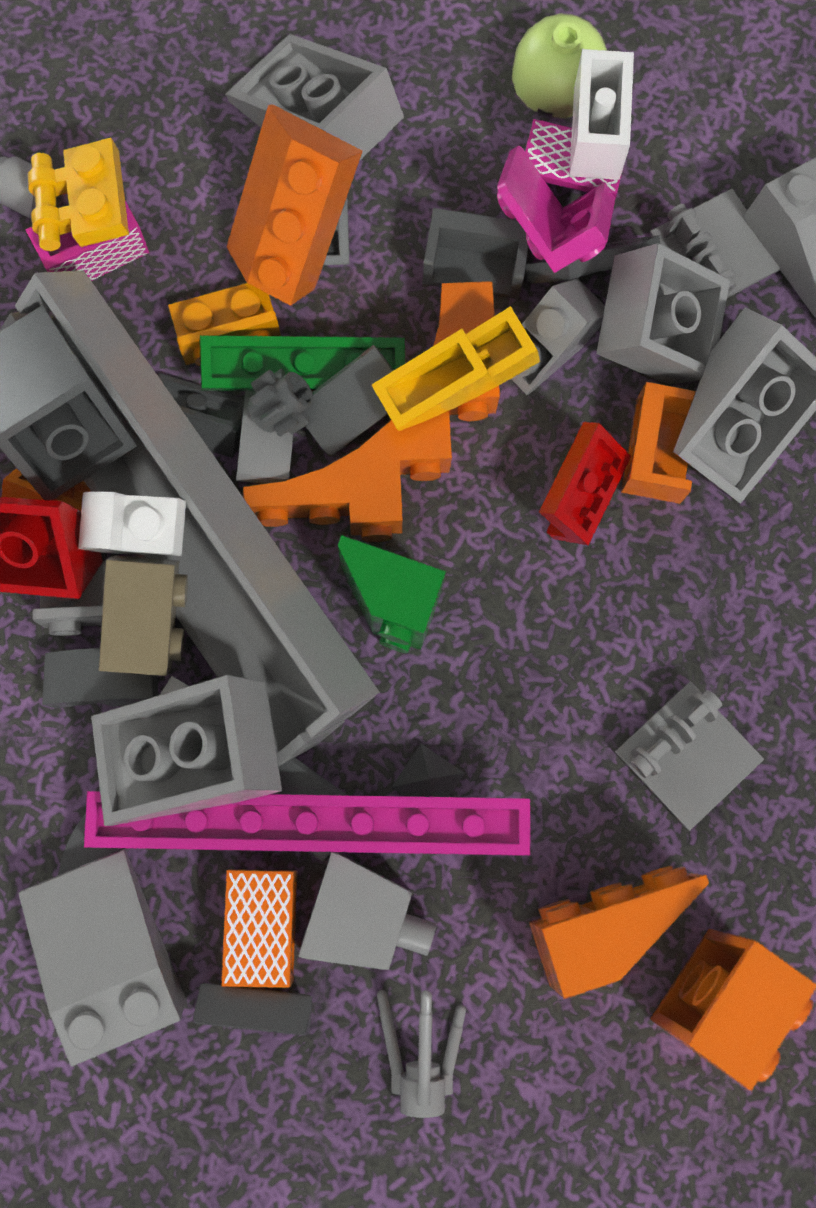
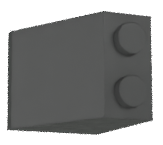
M43 306L38 307L0 331V449L44 500L52 501L137 446Z

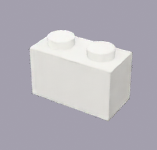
M582 49L574 86L569 177L620 180L630 147L634 52Z

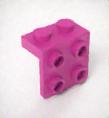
M521 146L512 149L508 154L497 184V199L507 217L510 219L516 218L526 232V240L534 256L539 260L545 259L552 271L556 273L578 259L580 262H586L598 255L608 241L616 199L606 182L567 206L562 207Z

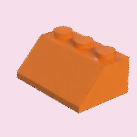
M273 104L268 105L227 243V249L248 284L291 306L312 292L316 287L363 151Z

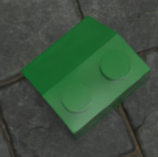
M341 535L338 543L341 569L372 633L381 636L378 643L401 653H408L410 647L421 650L442 592L446 571Z

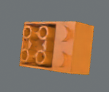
M666 866L642 874L641 878L644 884L634 888L632 884L622 886L621 882L591 891V902L579 905L578 902L571 903L570 899H566L539 908L541 918L530 921L529 925L549 986L566 999L620 981L709 884L707 875L687 873L685 867L673 869L672 866Z

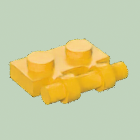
M112 138L63 150L65 167L55 170L52 166V159L48 154L36 153L31 157L32 169L27 175L28 189L35 196V208L31 212L33 231L38 234L40 248L46 251L59 249L61 245L60 235L72 232V236L80 247L129 235L120 155ZM68 194L69 205L58 208L56 196Z

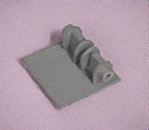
M733 189L695 208L687 209L684 204L675 206L667 214L670 221L650 231L651 236L660 235L661 245L729 279L730 284L727 298L780 270V267L743 218L747 210Z
M691 681L615 751L688 831L698 824L764 760L752 745L718 711L722 706L720 699L709 690L702 694Z

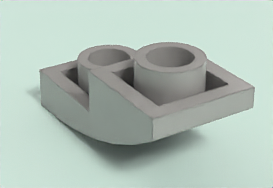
M245 391L236 481L268 484L289 480L293 434L287 432L280 437L276 431L269 433L262 430L254 422L248 409L249 398L257 392Z

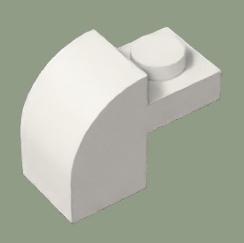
M84 492L78 548L103 553L182 556L186 501L179 498L123 495L116 492Z

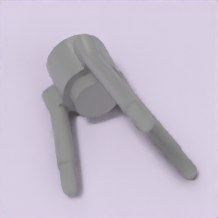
M379 990L377 1000L392 1073L391 1093L400 1095V1112L406 1116L416 1118H432L443 1115L445 1112V1095L453 1094V1072L466 1014L465 1006H456L440 1072V1064L431 1061L432 994L428 990L421 993L418 1061L407 1063L406 1072H404L388 995L385 990Z

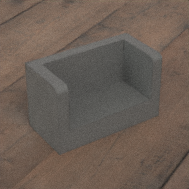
M433 208L424 258L422 284L441 287L442 283L492 281L493 295L519 299L529 247L526 240V232L518 221Z

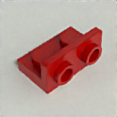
M582 423L539 510V513L550 522L547 534L555 540L589 546L632 457L600 423Z

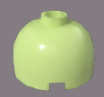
M560 13L545 17L527 30L515 53L512 80L517 95L528 108L538 112L539 108L544 112L553 113L552 117L555 118L573 116L574 86L582 49L607 51L602 36L590 22L577 15Z

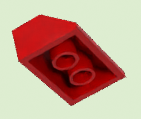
M0 497V592L80 599L103 563L101 552L78 548L81 511L63 501Z

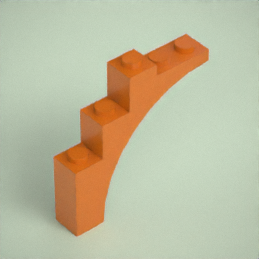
M492 281L442 283L439 326L434 345L460 329H463L465 334L495 316ZM499 386L454 409L401 431H398L392 420H390L389 423L361 447L330 465L286 481L243 487V498L265 527L287 525L288 518L308 517L309 522L312 524L328 525L338 523L340 516H350L351 535H361V539L365 542L389 541L393 538L392 534L402 533L403 516L400 475L410 474V478L415 481H432L440 478L441 473H449L452 460L449 415H458V419L462 421H479L487 418L488 414L496 413L500 398Z

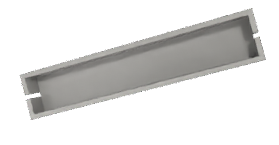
M85 271L34 273L15 304L18 312L9 314L0 331L38 307L43 306L137 445L84 480L91 492H116L123 495L179 498L186 501L182 556L148 554V556L135 555V557L180 561L179 574L188 575V592L186 606L176 607L177 619L218 678L231 675L265 682L278 766L284 764L323 741L345 722L344 720L354 715L379 694V690Z

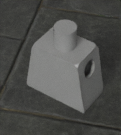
M331 852L298 957L389 970L396 946L427 956L437 923L406 914L412 891L342 854Z

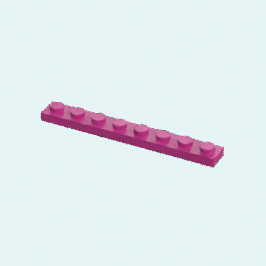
M87 791L84 848L530 856V799L269 794L233 804L113 826H104L100 791Z

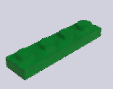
M200 335L201 391H255L251 385L254 380L268 370L276 373L280 369H284L286 374L289 372L297 373L307 382L311 391H314L372 345H375L394 370L405 364V338Z

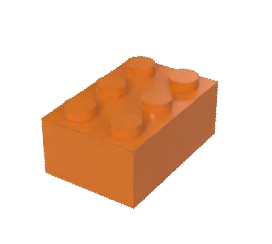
M709 928L650 1020L708 1063L752 1091L757 1081L759 1083L766 1081L776 1069L780 1060V1052L777 1049L789 1030L798 1029L808 1018L813 1007V1001L810 997L816 989V984L756 940Z

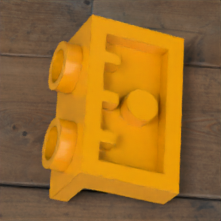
M248 283L168 305L177 335V343L186 365L195 363L200 366V335L281 336L277 316L273 310L269 294Z

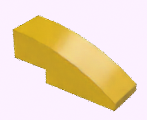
M510 306L465 334L463 329L458 330L372 384V387L398 431H401L454 409L488 392L539 363L540 357L537 348Z

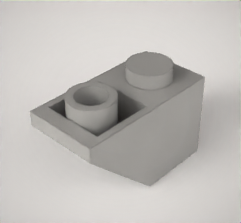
M578 278L552 286L522 323V326L537 348L540 357L539 363L511 379L526 395L534 391L583 348L602 326L605 305Z

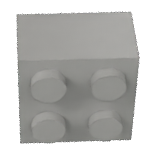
M659 243L615 255L596 354L665 384L671 385L701 380L710 353L720 340L730 280Z

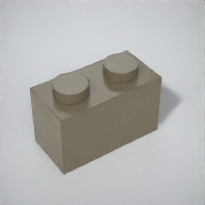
M113 555L106 559L99 671L167 676L172 668L173 661H182L184 629L175 628L176 607L186 606L188 575L179 574V560Z

